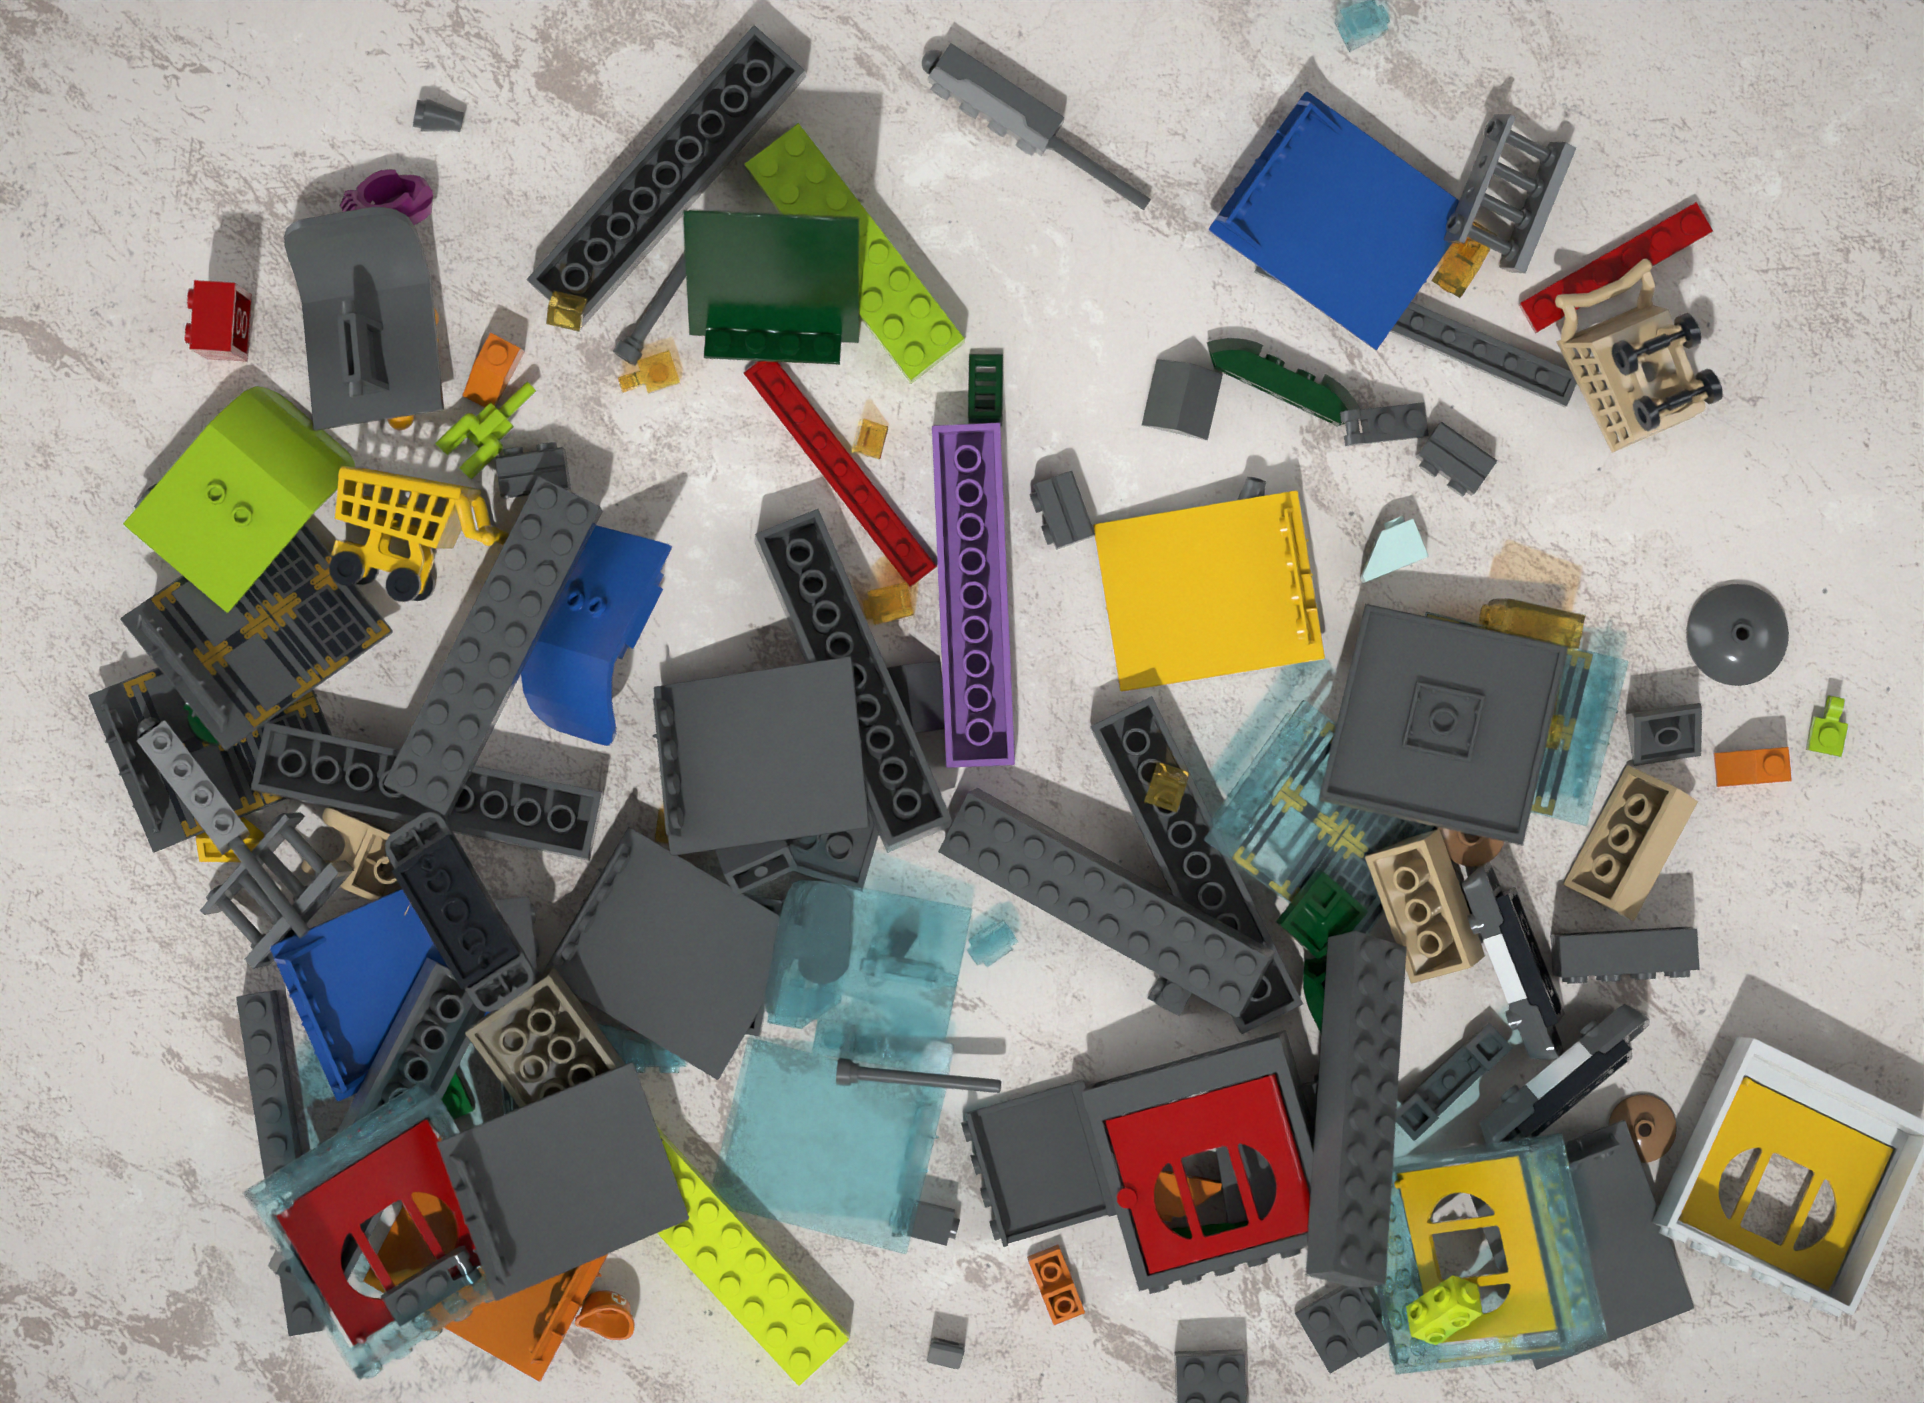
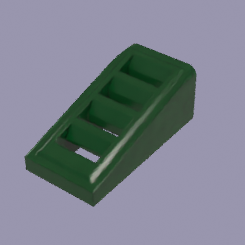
M969 354L968 424L1000 423V427L1002 426L1003 354ZM976 367H996V372H976ZM976 381H996V386H976ZM976 395H995V400H976ZM976 409H988L995 411H976Z

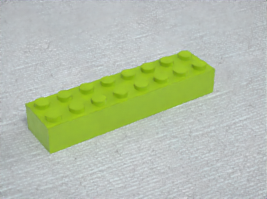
M799 123L744 164L748 173L780 214L859 218V317L911 384L965 343V338Z

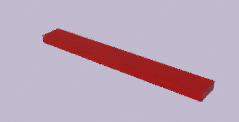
M758 361L746 370L744 375L908 586L912 587L937 567L781 365L778 362Z

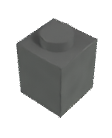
M915 1200L907 1236L947 1246L949 1238H956L960 1219L954 1218L955 1209Z

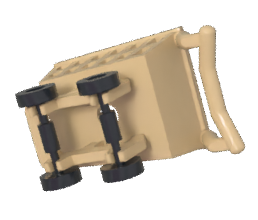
M1642 259L1621 279L1589 293L1560 294L1555 299L1556 306L1562 308L1565 314L1561 330V340L1556 342L1611 452L1618 451L1694 418L1705 410V402L1713 404L1720 401L1723 397L1722 386L1716 374L1711 369H1705L1698 372L1695 377L1683 346L1691 349L1701 343V332L1693 316L1689 313H1684L1677 316L1673 323L1668 309L1653 305L1652 298L1655 292V282L1650 271L1652 263L1648 259ZM1641 279L1642 287L1637 299L1636 308L1576 333L1578 315L1575 307H1591L1626 292ZM1572 348H1577L1580 357H1576ZM1587 348H1591L1594 356H1590ZM1644 362L1650 363L1655 369V376L1650 382H1647L1641 364ZM1595 364H1598L1601 371L1600 373H1598ZM1581 365H1585L1589 374H1585ZM1602 380H1605L1608 389L1605 388ZM1590 382H1593L1597 391L1594 392ZM1610 396H1612V398H1613V400H1614V402H1615V405H1613V402H1612ZM1598 398H1601L1605 408H1602ZM1607 414L1609 415L1613 425L1610 424L1606 416ZM1614 431L1617 432V434H1618V436H1619V439H1620V442H1619V440H1618V438H1617V436H1616V434H1615Z

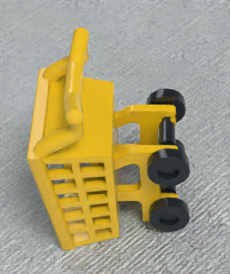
M344 466L339 469L335 519L371 530L366 545L348 540H335L331 553L334 557H332L329 563V572L332 579L340 585H366L372 583L377 578L379 570L387 571L390 574L386 579L385 587L392 599L398 602L422 601L428 599L435 590V579L430 572L434 563L431 547L436 549H453L461 531H463L465 537L480 541L485 546H491L494 542L504 546L509 533L491 526L485 499L481 496V490L478 488L366 468ZM365 483L374 485L372 497L363 495ZM383 487L392 488L389 501L380 499ZM401 490L410 491L407 505L398 503ZM420 493L429 495L424 509L416 508ZM438 497L448 498L442 513L434 512ZM361 505L369 506L367 517L360 515ZM472 507H473V510H474V514H475V518H476L478 530H476V528H475V523H474L473 514H472V510H471ZM378 509L386 510V515L377 516ZM395 513L403 514L400 526H397L399 520L394 519ZM412 517L420 518L419 525L411 524ZM430 521L438 523L433 536L430 535L431 529H428ZM392 536L408 540L411 551L410 558L396 555L390 551Z

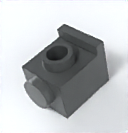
M1160 975L1148 999L1180 1016L1192 993Z

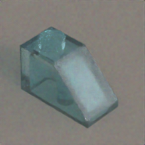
M1367 0L1340 10L1334 23L1348 51L1351 52L1386 35L1389 29L1387 24L1390 23V19L1382 4L1377 6L1375 0Z

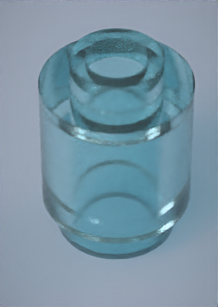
M1003 919L997 924L994 921L968 939L971 946L966 950L977 966L984 963L988 968L1014 950L1012 946L1019 941Z

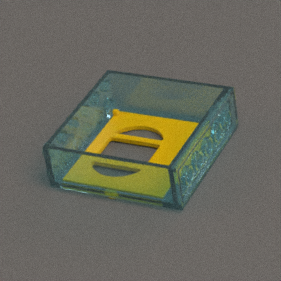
M1562 1133L1402 1156L1393 1159L1386 1284L1374 1286V1289L1379 1297L1382 1325L1387 1333L1390 1347L1389 1356L1394 1365L1396 1375L1575 1355L1608 1339ZM1453 1193H1467L1476 1196L1488 1204L1494 1211V1215L1435 1223L1430 1221L1432 1212L1440 1200ZM1498 1226L1508 1272L1463 1277L1462 1279L1475 1283L1478 1287L1508 1283L1511 1286L1509 1294L1497 1309L1483 1313L1470 1322L1468 1326L1461 1328L1446 1338L1442 1343L1497 1337L1498 1339L1437 1346L1412 1337L1410 1335L1406 1306L1444 1281L1441 1277L1432 1235ZM1557 1330V1332L1518 1336V1334Z

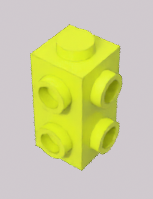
M1454 1275L1406 1306L1410 1335L1433 1345L1444 1342L1446 1338L1461 1328L1468 1326L1470 1322L1483 1314L1478 1285Z

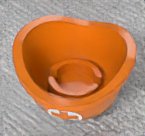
M601 1290L589 1294L583 1303L580 1314L575 1318V1325L577 1327L591 1330L606 1339L626 1340L634 1333L635 1322L631 1315L630 1303L621 1294L613 1291Z

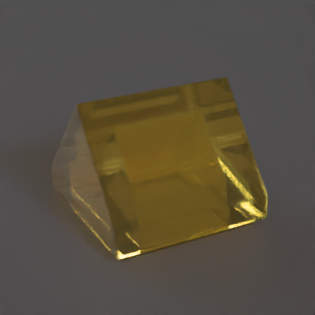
M553 291L548 304L546 324L580 332L588 299Z
M860 419L851 453L880 460L888 427L867 419Z

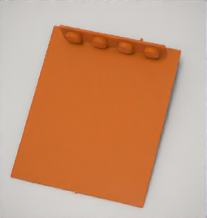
M443 1131L439 1137V1141L451 1137L452 1135ZM419 1192L412 1193L415 1204L445 1255L454 1250L457 1241V1225L450 1208L445 1202L433 1195ZM402 1204L396 1220L377 1253L379 1260L395 1286L436 1261ZM608 1254L498 1301L494 1299L483 1267L480 1265L478 1269L482 1276L478 1281L461 1288L421 1315L535 1380L541 1381L578 1310L583 1306L582 1303L595 1278L601 1277L599 1271ZM370 1267L363 1281L385 1293L386 1291Z

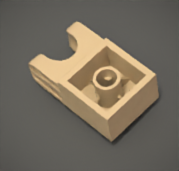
M325 808L322 815L324 823L338 830L344 838L345 844L341 856L330 862L345 860L354 869L340 887L371 901L401 889L395 876L392 875L388 879L385 877L387 871L382 870L383 864L391 863L385 852V843L393 832L338 809ZM303 859L301 869L314 876L315 870Z

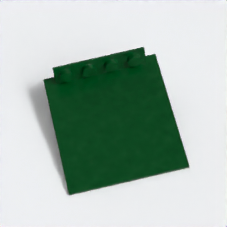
M683 209L689 335L705 336L704 358L840 365L841 342L859 343L858 217Z

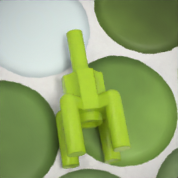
M526 382L499 409L490 402L477 416L472 413H466L435 444L444 453L449 455L468 437L479 449L459 468L472 480L502 451L503 445L500 440L514 427L507 419L536 390L529 382Z

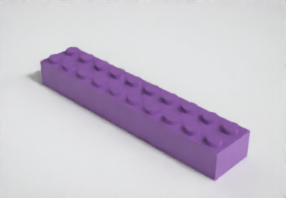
M1000 423L932 426L946 768L1015 765Z

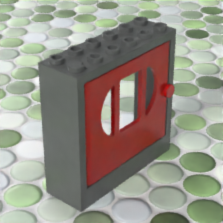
M1286 1030L1090 1084L1081 1092L1139 1291L1148 1289L1149 1294L1158 1293L1169 1289V1285L1175 1281L1181 1280L1182 1285L1195 1283L1202 1280L1201 1276L1214 1271L1215 1276L1225 1275L1235 1271L1234 1267L1247 1262L1248 1267H1255L1267 1263V1258H1270L1272 1255L1280 1254L1281 1258L1298 1255L1301 1253V1249L1307 1246L1311 1196L1275 1074L1268 1075L1275 1072L1278 1074L1311 1187L1315 1129ZM1254 1079V1080L1247 1081V1082H1244V1083H1240V1084H1236V1085H1233V1086L1225 1087V1086L1232 1085V1084H1235V1083H1239V1082H1243V1081H1246V1080ZM1214 1090V1091L1207 1092V1093H1204V1094L1196 1095V1094L1203 1093V1092H1206V1091ZM1185 1098V1099L1178 1100V1101H1175V1102H1171V1103H1167V1104H1164V1105L1156 1106V1105L1163 1104V1103H1166V1102H1170V1101H1174V1100H1177V1099ZM1145 1109V1110L1138 1111V1112H1135V1113L1127 1114V1113L1134 1112V1111H1137V1110ZM1240 1143L1250 1146L1261 1153L1269 1162L1275 1175L1277 1186L1276 1198L1271 1211L1264 1219H1260L1240 1153ZM1226 1146L1249 1225L1205 1236L1201 1228L1182 1158ZM1167 1163H1170L1173 1168L1191 1230V1239L1171 1230L1160 1217L1156 1207L1155 1186L1160 1172Z

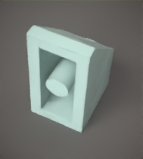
M1403 516L1384 523L1386 530L1378 533L1360 576L1362 584L1429 557L1414 519L1405 522Z

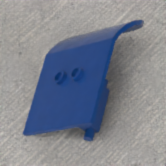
M595 526L521 673L522 688L527 703L533 713L547 726L556 731L604 746H609L616 736V723L612 704L614 663L617 658L623 659L628 648L634 649L663 591L659 585L664 574L660 571L672 549L671 545L602 526Z

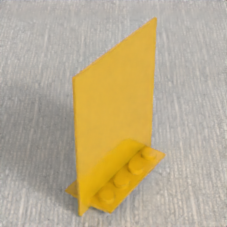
M1297 490L1093 525L1107 606L1105 609L1108 612L1121 692L1325 659L1312 581L1313 573H1311L1306 544L1309 540L1305 538Z

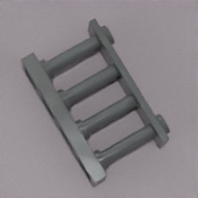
M1494 114V117L1485 128L1484 135L1486 137L1455 213L1447 221V232L1444 241L1465 244L1468 237L1501 253L1500 268L1512 273H1526L1576 147L1566 142H1549L1548 146L1544 147L1511 130L1516 118L1511 114ZM1505 143L1540 160V167L1535 178H1531L1498 162ZM1493 174L1527 191L1528 196L1521 210L1485 193ZM1480 206L1514 222L1515 228L1508 242L1473 225Z
M301 812L282 813L271 822V830L251 852L261 865L265 863L294 895L293 900L295 902L292 906L307 924L354 869L345 860L325 862L295 829L305 817ZM285 839L315 870L314 876L316 879L309 886H304L273 853ZM243 863L236 868L222 885H218L209 892L206 897L208 901L200 909L204 915L220 913L222 911L252 943L250 946L252 951L245 957V961L253 969L269 966L275 960L270 950L271 945L296 935ZM242 887L273 919V927L267 934H261L231 901Z

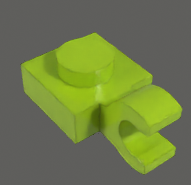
M1827 696L1823 719L1818 717L1812 718L1806 750L1842 757L1849 725L1839 722L1844 708V698Z

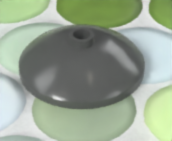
M1745 584L1725 585L1707 593L1693 608L1686 627L1688 651L1696 666L1712 680L1731 686L1753 684L1769 676L1783 660L1789 641L1787 620L1779 604L1763 590ZM1740 627L1747 631V637L1743 641L1739 640L1736 636V631Z

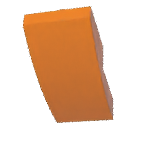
M1059 1244L1027 1256L1053 1325L1084 1314L1085 1310Z

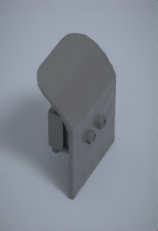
M369 207L305 218L293 222L286 228L284 245L302 303L313 429L318 431L444 410L432 281L417 230L408 216L386 207Z

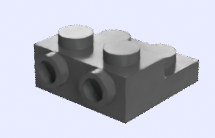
M1342 1285L1295 1313L1330 1374L1356 1358H1362L1390 1342L1386 1334L1392 1330L1382 1313L1377 1316L1373 1313L1369 1304L1374 1302V1299L1367 1287L1354 1288Z

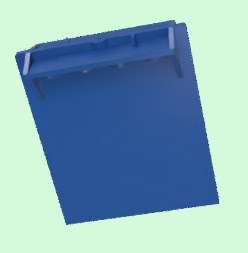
M1305 92L1280 128L1276 130L1275 135L1263 152L1255 159V163L1239 186L1234 188V193L1210 225L1209 232L1376 351L1452 243L1444 241L1447 232L1446 224L1450 216L1455 213L1459 200L1311 93Z
M402 888L314 926L302 938H299L296 934L270 946L271 953L289 991V997L292 998L302 1021L301 1025L304 1026L315 1051L314 1054L318 1057L337 1101L357 1094L427 957L448 967Z

